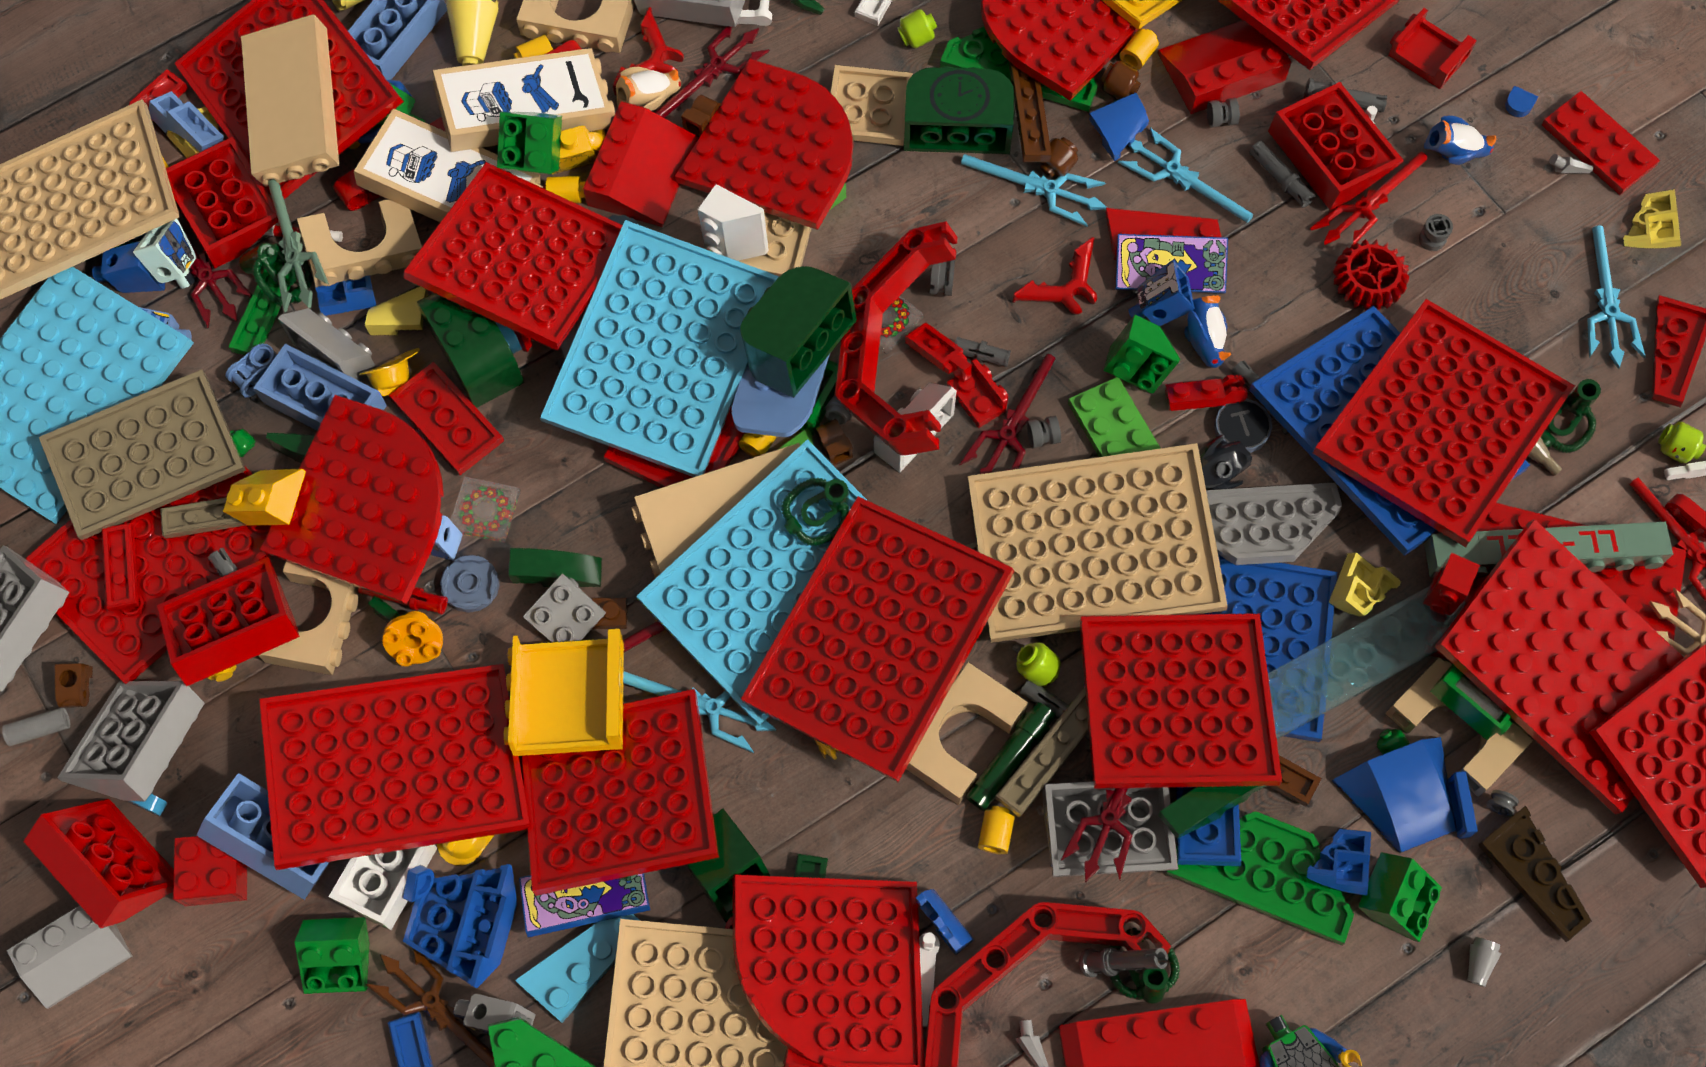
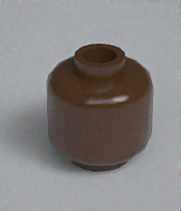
M1117 61L1115 64L1110 63L1100 80L1103 83V91L1118 100L1137 93L1141 86V83L1138 81L1139 71L1123 61Z
M1065 137L1061 139L1053 138L1050 140L1052 153L1050 162H1041L1042 165L1040 167L1041 171L1050 178L1054 175L1057 177L1065 176L1078 161V149L1070 140Z

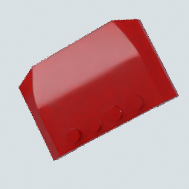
M1232 999L1078 1021L1058 1027L1065 1067H1260L1246 999Z

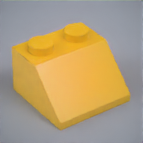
M303 469L260 470L231 485L223 512L246 525H290L306 471Z

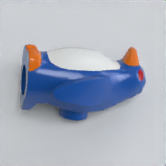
M1443 116L1441 117V122L1434 125L1430 130L1424 143V148L1440 153L1451 164L1460 165L1475 158L1491 155L1497 138L1496 135H1481L1462 118Z
M1219 295L1194 299L1195 309L1189 311L1187 315L1188 326L1184 330L1186 339L1191 342L1199 357L1210 368L1219 367L1225 359L1231 356V353L1224 351L1227 323L1224 314L1219 308L1221 300Z

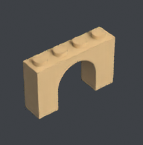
M523 0L516 19L521 35L535 39L545 34L548 40L554 43H565L574 40L581 48L588 47L599 49L603 52L616 53L621 52L635 8L634 0H602L601 6L595 14L583 20L573 21L564 19L555 13L559 0Z
M389 199L379 201L380 216L386 234L379 245L363 252L348 251L338 246L331 236L324 213L297 218L305 252L317 253L329 283L328 285L314 277L316 269L312 259H310L308 263L315 287L331 286L345 280H358L367 275L386 274L392 270L407 268L422 248L410 209Z
M286 561L283 573L290 582L317 586L328 590L332 598L331 609L326 619L317 627L299 632L300 637L258 656L265 663L333 675L335 667L340 665L342 659L341 646L343 640L347 639L350 633L349 620L351 613L355 612L358 606L357 593L359 587Z
M1439 657L1385 714L1409 734L1429 712L1446 706L1430 690L1452 664L1443 661ZM1462 677L1455 684L1493 718L1501 711L1497 704L1489 702L1481 694L1480 689L1475 684L1467 682ZM1513 723L1501 736L1496 733L1488 740L1481 736L1478 751L1459 772L1466 771L1469 789L1479 797L1533 740L1517 723Z
M968 662L965 668L961 669L906 770L959 805L976 782L977 773L945 751L939 738V731L942 725L953 715L972 712L985 717L1010 734L1026 711L1028 702Z

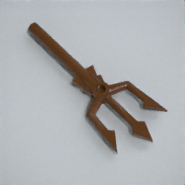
M413 948L415 965L421 964L434 978V982L428 992H425L399 968L398 960L380 954L387 974H395L421 1000L405 1006L389 993V987L365 984L403 1015L422 1010L427 1012L431 1021L435 1019L439 1031L447 1027L487 1066L495 1067L493 1052L454 1017V1008L448 1006L449 1002L439 998L444 977L423 954Z

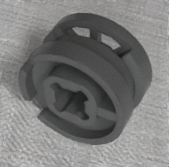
M955 260L932 265L930 294L937 295L938 292H943L946 296H952ZM947 271H950L949 281H946Z

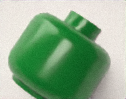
M239 429L236 432L232 430L230 431L240 457L243 458L255 446L256 440L245 429Z
M1386 729L1380 733L1381 738L1376 745L1384 755L1409 745L1410 741L1400 729Z

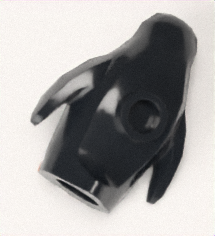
M1223 434L1212 438L1200 449L1199 454L1206 488L1213 490L1231 489L1243 484V480L1230 481L1251 466L1252 456L1240 441L1217 446L1225 438Z

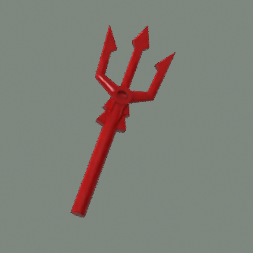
M1419 152L1377 190L1369 189L1366 197L1362 196V199L1357 201L1355 205L1338 206L1314 224L1310 230L1329 226V222L1341 212H1351L1353 214L1336 229L1328 231L1324 245L1339 239L1340 234L1356 219L1367 218L1369 221L1360 230L1354 231V246L1378 221L1372 210L1378 209L1380 204L1388 202L1387 195L1427 160V155L1424 152Z
M1639 477L1634 479L1629 485L1661 522H1666L1668 530L1679 541L1674 547L1686 550V557L1691 559L1693 564L1688 579L1706 602V589L1697 578L1704 567L1706 569V549L1703 542L1699 543L1696 532L1688 534Z

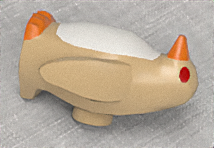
M639 66L623 70L616 84L617 106L619 107L620 102L623 101L651 111L656 110L667 98L681 88L678 71L674 69L669 73H660Z

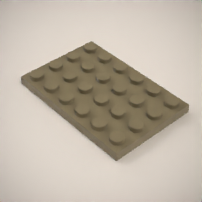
M202 369L39 437L76 534L81 540L102 532L104 528L122 524L246 471L207 376Z

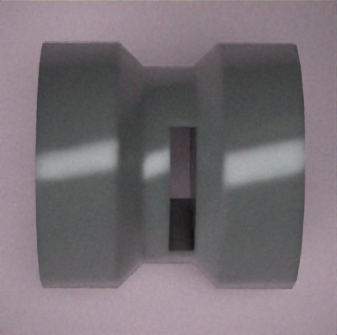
M1228 98L1225 102H1219L1218 100L1208 101L1207 119L1211 128L1219 127L1223 123L1228 125H1237L1239 123L1240 111L1236 98Z
M1442 214L1431 215L1426 220L1424 228L1419 235L1421 246L1429 251L1442 249L1452 233V221Z
M1056 416L1046 417L1044 421L1040 422L1038 420L1027 421V434L1032 449L1042 447L1044 443L1048 442L1050 444L1061 443V431Z

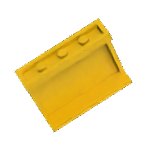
M608 629V639L523 645L520 644L518 636H513V646L508 648V663L512 665L511 673L506 676L510 700L505 701L506 718H509V727H504V743L510 746L513 756L623 749L624 642L620 629Z

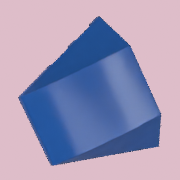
M1441 737L1422 739L1378 756L1332 780L1338 788L1341 787L1353 800L1352 803L1373 821L1374 827L1399 853L1456 831Z
M501 865L500 868L487 871L483 869L475 870V873L458 876L454 874L434 878L430 891L424 897L414 902L403 942L460 977L474 988H478L501 963L516 911L517 897L512 865Z

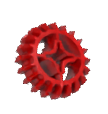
M1365 239L1361 245L1356 243L1354 246L1352 244L1350 248L1346 247L1337 258L1336 266L1333 270V275L1335 276L1334 285L1339 286L1337 289L1338 294H1346L1344 297L1345 302L1353 300L1354 308L1361 304L1364 305L1365 311L1370 306H1374L1377 310H1380L1382 306L1387 309L1391 306L1392 302H1398L1401 295L1407 289L1409 266L1403 264L1405 256L1397 257V249L1389 250L1388 242L1380 246L1377 239L1372 244H1369ZM1362 262V266L1357 267V269L1351 270L1352 265ZM1391 280L1390 286L1381 289V284Z

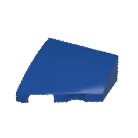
M1137 93L1089 113L1090 122L1102 137L1103 147L1114 161L1121 157V151L1127 144L1131 145L1134 142L1136 134L1142 132L1149 122L1146 110Z
M370 275L358 280L350 279L337 282L331 286L315 287L320 312L325 316L376 306Z
M1339 829L1333 836V842L1325 846L1320 852V859L1313 867H1308L1307 878L1336 890L1367 895L1371 832Z
M934 889L926 890L916 897V903L936 926V932L955 955L975 940Z

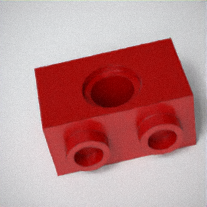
M1451 553L1436 572L1423 604L1430 606V609L1438 614H1448L1451 616L1468 596L1480 565Z

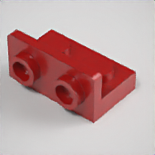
M975 358L971 361L972 377L965 382L954 377L947 381V386L953 387L956 390V399L976 426L980 428L1006 412L1008 394L1001 385L997 386L993 381L989 368L985 364L981 365Z

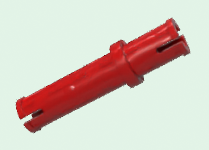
M359 587V594L372 597L378 596L380 599L404 604ZM415 587L408 603L404 605H408L412 610L418 611L423 609L443 615L447 608L448 598L424 592L423 588Z

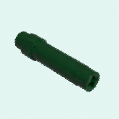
M1036 702L1030 712L1024 713L1015 725L1014 732L966 795L967 800L982 811L989 807L992 801L995 800L996 795L1017 771L1035 745H1038L1050 730L1049 725L1056 717L1050 708L1040 702Z

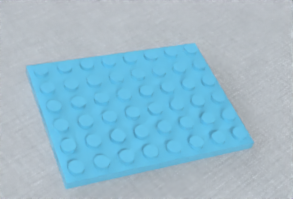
M625 220L542 412L541 421L692 477L703 475L732 406L739 382L748 364L740 332L741 323L749 309L756 305L765 290L771 287L779 276Z
M74 267L49 277L0 339V488L57 524L67 511V508L39 437L162 386L194 342Z
M808 439L636 596L641 604L758 726L770 716L743 703L741 697L832 542L829 541L826 544L823 543V545L811 546L801 542L795 535H790L784 526L786 521L782 514L783 511H781L782 501L797 484L800 485V482L803 483L806 479L817 477L819 479L823 478V480L826 479V481L840 479L847 484L849 511L858 496L867 500ZM819 485L808 487L790 505L791 515L795 516L803 528L802 531L807 536L819 538V536L825 535L830 531L832 532L841 522L842 515L838 512L819 527L810 526L803 521L801 516L803 504L808 499L825 490L823 487H819ZM823 498L819 500L818 504L814 503L808 507L807 515L811 520H819L832 509Z

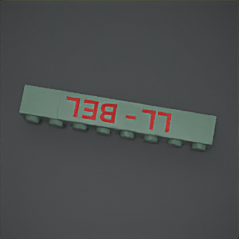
M1666 522L1545 528L1591 572L1614 567L1618 571L1629 570L1634 566L1656 569L1662 567L1673 555ZM1523 529L1477 531L1466 548L1443 533L1431 534L1424 544L1430 577L1435 576L1451 553L1480 565L1475 578L1487 576Z

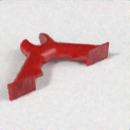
M649 7L643 21H641L640 27L641 33L644 35L643 41L649 43L652 53L648 60L637 65L631 64L630 67L639 66L660 73H669L676 68L663 62L666 60L682 62L684 54L678 49L666 46L653 16L652 8ZM621 67V68H620L619 73H617V76H616V78H615V81H614V83L612 84V85H613V86H612V87H613V91H614V94H615V95H616V84H617L619 78L621 77V74H620V73H621L623 70L627 69V68H624V67Z
M1091 237L1080 247L1074 249V260L1069 263V266L1072 268L1070 281L1063 286H1051L1045 282L1036 285L1031 280L1014 292L1012 302H1061L1074 315L1081 314L1082 309L1073 296L1082 295L1091 304H1095L1098 299L1097 294L1087 283L1095 238Z

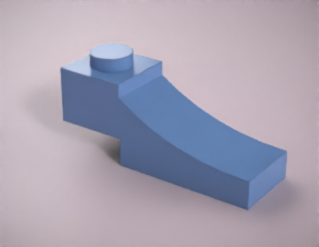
M172 91L149 101L151 119L165 133L169 130L178 134L199 152L224 141V136L190 101L183 103Z

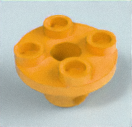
M411 611L392 619L386 625L382 642L387 653L396 659L399 665L407 667L412 664L426 663L437 658L441 653L443 634L439 626L429 619L426 614L419 611Z

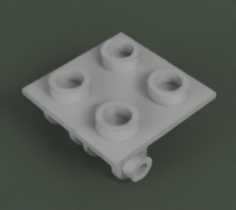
M562 573L523 617L553 643L581 641L606 612L578 588L579 584L573 578L568 579Z

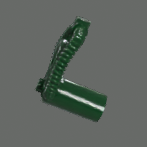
M263 243L240 257L239 264L245 273L253 274L255 282L269 299L275 304L283 306L282 298L268 287L261 276L260 270L265 268L272 280L279 285L276 274L278 271L274 270L271 265L280 259L284 266L286 263L285 255L281 252L284 249L277 243ZM306 260L302 268L305 271L304 278L309 289L312 285L313 277ZM294 267L290 270L291 277L289 281H286L287 287L293 285L297 280ZM298 286L290 292L292 296L289 304L293 302L298 304L302 301L299 298L301 289Z
M1592 379L1581 381L1573 392L1568 395L1554 416L1555 418L1557 415H1560L1564 408L1576 415L1575 419L1570 422L1569 428L1565 430L1556 428L1553 423L1554 418L1548 425L1549 430L1553 434L1566 436L1575 430L1581 419L1585 416L1588 421L1585 434L1573 444L1568 445L1556 441L1557 438L1545 430L1541 438L1547 448L1552 446V448L1559 452L1572 453L1582 448L1591 440L1596 431L1597 423L1590 406L1601 393L1600 385Z
M818 477L806 479V481L804 480L803 483L800 482V485L797 484L785 496L786 498L783 499L784 501H782L781 511H783L782 514L786 521L784 526L790 535H795L801 542L807 545H823V543L826 544L833 540L849 512L847 504L849 501V491L847 484L843 480L833 479L826 481V479L823 480V478L819 479ZM819 485V487L821 486L825 490L808 499L801 508L803 521L810 526L819 527L838 512L842 515L841 522L832 532L830 531L825 535L819 536V538L807 536L802 531L803 528L795 516L791 515L790 505L808 487ZM824 498L832 510L825 513V516L819 520H811L807 515L808 507L814 503L818 504L819 500Z
M1131 928L1126 931L1131 936L1138 935L1141 932L1137 928ZM1110 945V947L1116 948L1117 950H1120V948H1122V946ZM1171 946L1169 953H1167L1171 968L1169 978L1165 969H1146L1141 980L1136 970H1128L1136 986L1134 990L1122 983L1119 973L1115 976H1110V980H1112L1114 987L1126 997L1129 996V998L1133 997L1134 999L1137 997V999H1144L1151 1004L1158 1003L1164 998L1165 993L1169 992V988H1172L1177 979H1179L1180 966L1178 958Z

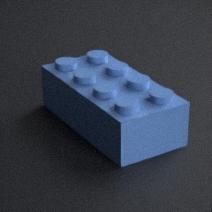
M373 0L348 31L387 80H391L445 14L447 7L444 0Z
M284 344L253 388L264 404L315 430H318L334 395L384 410L387 406L378 390L287 344Z
M239 773L206 815L196 835L304 900L330 863L325 862L276 870L274 866L268 790Z

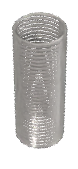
M59 708L4 725L2 733L6 744L13 746L69 729L70 719L67 711L64 708Z

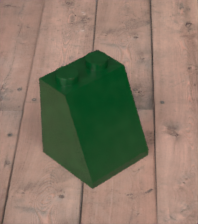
M723 808L716 814H713L719 858L686 864V866L727 923L733 917V877L735 875L770 876L760 855Z

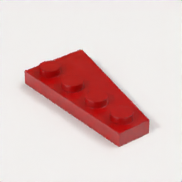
M1106 208L1105 211L1114 260H1116L1118 234L1221 237L1218 219Z
M1661 295L1658 296L1654 346L1653 400L1681 408L1706 339V308Z

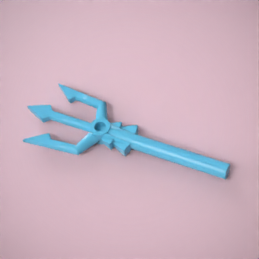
M1150 128V132L1155 144L1161 143L1174 153L1171 161L1166 162L1143 147L1141 141L1134 140L1128 146L1133 153L1140 152L1165 169L1152 174L1139 167L1137 161H1118L1119 164L1153 182L1168 177L1173 179L1176 185L1180 183L1184 191L1193 188L1246 223L1253 217V213L1198 179L1199 172L1189 171V167L1181 166V150L1152 128Z
M966 154L963 155L962 165L1025 186L1024 193L1036 192V195H1044L1048 201L1049 211L1088 227L1087 223L1077 211L1071 213L1056 206V195L1085 204L1089 210H1106L1108 208L1096 197L1088 199L1059 189L1066 180L1085 184L1087 189L1105 185V182L1067 173L1065 176H1059L1055 180H1048L1045 176L1039 177L1034 171L1028 176Z
M1598 225L1592 228L1601 289H1597L1594 293L1599 299L1597 304L1602 311L1587 319L1589 358L1600 343L1595 337V323L1604 320L1609 324L1612 351L1609 355L1619 369L1624 351L1619 347L1615 319L1630 324L1634 340L1630 345L1643 358H1646L1636 318L1620 311V300L1617 299L1620 289L1612 287L1604 228Z
M624 671L623 683L658 696L682 692ZM695 689L699 714L709 717L712 735L754 753L742 735L737 738L719 730V715L752 725L756 731H776L766 720L758 726L751 717L723 708L722 706L730 698L726 691L716 699H711L706 693L702 696Z

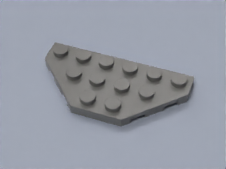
M1336 482L1206 490L1217 552L1235 565L1294 562L1340 513L1342 507Z

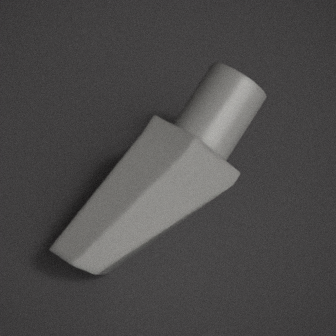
M1553 154L1549 159V163L1555 166V172L1587 174L1593 171V166L1571 157H1560L1557 154Z
M1032 1020L1020 1021L1021 1037L1016 1038L1017 1043L1035 1067H1049L1040 1037L1033 1034Z

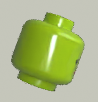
M918 9L900 19V26L897 29L905 46L910 45L916 49L935 38L934 29L937 28V24L931 13L926 15L923 10Z
M1682 421L1674 425L1668 424L1658 440L1663 454L1683 464L1691 461L1693 458L1699 459L1706 448V445L1703 444V432Z
M1036 642L1021 648L1017 654L1016 667L1017 671L1024 678L1037 686L1050 684L1057 679L1061 666L1060 658L1045 644Z

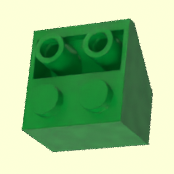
M501 111L499 118L497 168L552 174L558 171L562 115Z
M1134 315L1110 346L1103 371L1153 394L1179 363L1180 357L1160 326L1138 315Z
M1381 852L1368 882V894L1362 896L1358 907L1374 922L1413 941L1420 942L1424 931L1428 927L1433 908L1439 900L1442 887L1414 859Z
M365 917L303 920L295 939V948L304 994L367 990L368 986L365 984H368L370 942Z

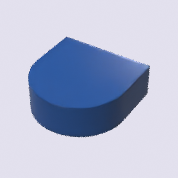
M1514 86L1505 102V108L1515 117H1524L1531 112L1539 96Z
M423 865L408 870L403 899L414 902L424 897L432 888L434 872Z

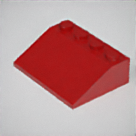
M1244 20L1159 49L1157 52L1190 114L1207 109L1208 101L1218 100L1219 102H1225L1228 98H1238L1284 82L1292 63L1284 50L1280 49Z
M1341 82L1277 111L1268 129L1273 139L1329 210L1352 200L1404 161Z
M621 101L583 188L587 206L663 227L680 186L676 181L675 175L698 141V136L647 108Z
M233 137L166 168L176 205L214 268L240 257L278 222L271 197L263 184L251 174V165Z
M269 557L157 605L170 663L186 687L300 637L294 616Z
M110 799L41 814L23 841L33 852L34 856L52 873V876L59 881L100 929L127 920L174 890V869Z

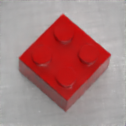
M198 836L175 838L173 900L185 907L247 900V865Z

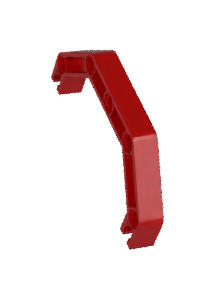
M947 221L908 231L852 288L857 321L841 340L835 390L837 399L851 415L899 455L939 450L940 441L930 431L941 432V424L930 410L901 415L874 393L882 317L886 309L929 265L956 260V250L949 243L957 244L958 237Z
M1050 902L1037 903L934 989L930 1003L925 1067L959 1066L963 1012L1047 940L1122 946L1129 951L1142 950L1138 944L1144 938H1148L1155 946L1163 948L1167 953H1169L1171 945L1139 911ZM1039 914H1046L1051 918L1052 923L1048 927L1042 928L1036 925L1034 919ZM1128 922H1134L1139 925L1141 932L1138 935L1131 936L1124 931L1123 926ZM992 954H1000L1005 961L1001 967L992 968L988 965L987 958ZM945 994L953 995L956 998V1004L950 1009L942 1008L938 1003L941 996Z

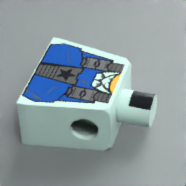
M177 219L147 232L134 249L133 253L158 282L166 283L176 280L182 289L189 287L195 282L188 269L195 261L196 254Z

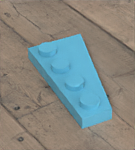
M634 914L597 922L515 981L563 1023L615 964L620 919H639Z

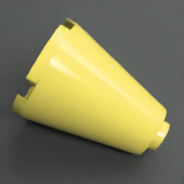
M446 0L457 61L462 66L484 63L499 10L498 1L496 0L494 3L491 0Z

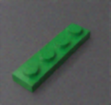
M280 259L271 265L274 270L278 271L276 274L283 267ZM264 269L262 274L263 280L274 293L281 297L279 285L272 280L267 270ZM290 272L285 276V281H289L291 277ZM257 285L229 344L231 352L246 355L254 346L264 344L281 308L280 305L275 304L265 295L261 288H259V285Z

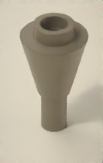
M1540 437L1528 457L1539 464L1541 463L1555 476L1562 468L1550 456V452Z

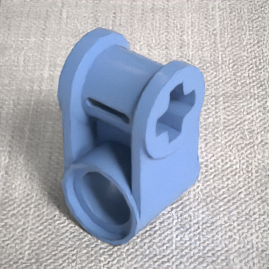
M268 344L254 346L244 357L228 368L225 375L226 379L234 382L240 388V392L244 397L254 396L257 393L253 388L277 356L276 352ZM270 358L268 362L262 364L265 359Z

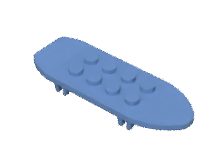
M830 354L794 398L758 382L752 376L747 364L732 404V417L737 430L745 433L776 437H789L796 433L807 422L813 412V406L815 405Z

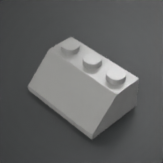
M306 308L281 314L278 317L293 345L305 354L361 382L367 375H359V373L375 367L370 349L363 343L358 345L354 343L350 334L340 327L338 330L334 328L330 319L320 312L317 315L311 309Z
M78 906L6 950L20 978L47 1009L133 957L116 924L100 929L81 906Z

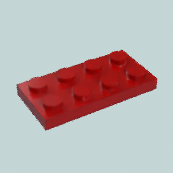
M1582 91L1578 92L1545 118L1541 124L1583 163L1593 166V172L1619 195L1623 194L1660 162V159Z
M434 361L389 395L396 406L460 476L504 442L503 436Z

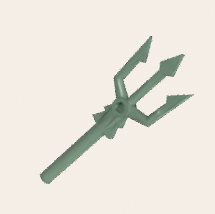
M271 179L268 181V186L283 235V239L278 244L284 249L282 253L285 255L286 263L277 274L284 312H287L292 296L287 291L285 276L293 267L301 289L299 298L307 307L311 308L313 292L307 288L301 267L306 260L312 259L316 269L314 277L328 285L329 283L317 253L302 252L301 234L297 231L293 232L280 184L275 179Z

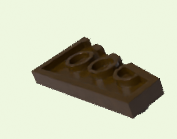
M1524 806L1478 845L1557 934L1567 942L1592 922L1572 885L1568 884L1560 871L1562 869L1556 857H1552L1544 843L1546 841L1540 829H1536L1530 818L1531 814L1528 808Z

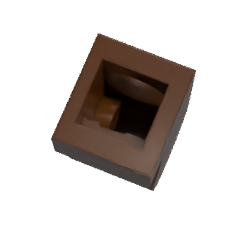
M699 95L691 109L687 108L681 115L683 128L699 138L715 112L721 106V103L704 95Z
M837 419L830 420L814 428L826 459L833 466L853 458V446L849 438L843 433Z
M82 663L55 664V697L58 707L74 708L86 707L88 705L90 697L88 685L89 678H92L93 666Z

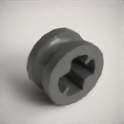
M1493 790L1491 792L1493 799L1488 800L1487 807L1497 814L1508 817L1513 816L1515 813L1513 807L1518 805L1519 800L1508 792Z

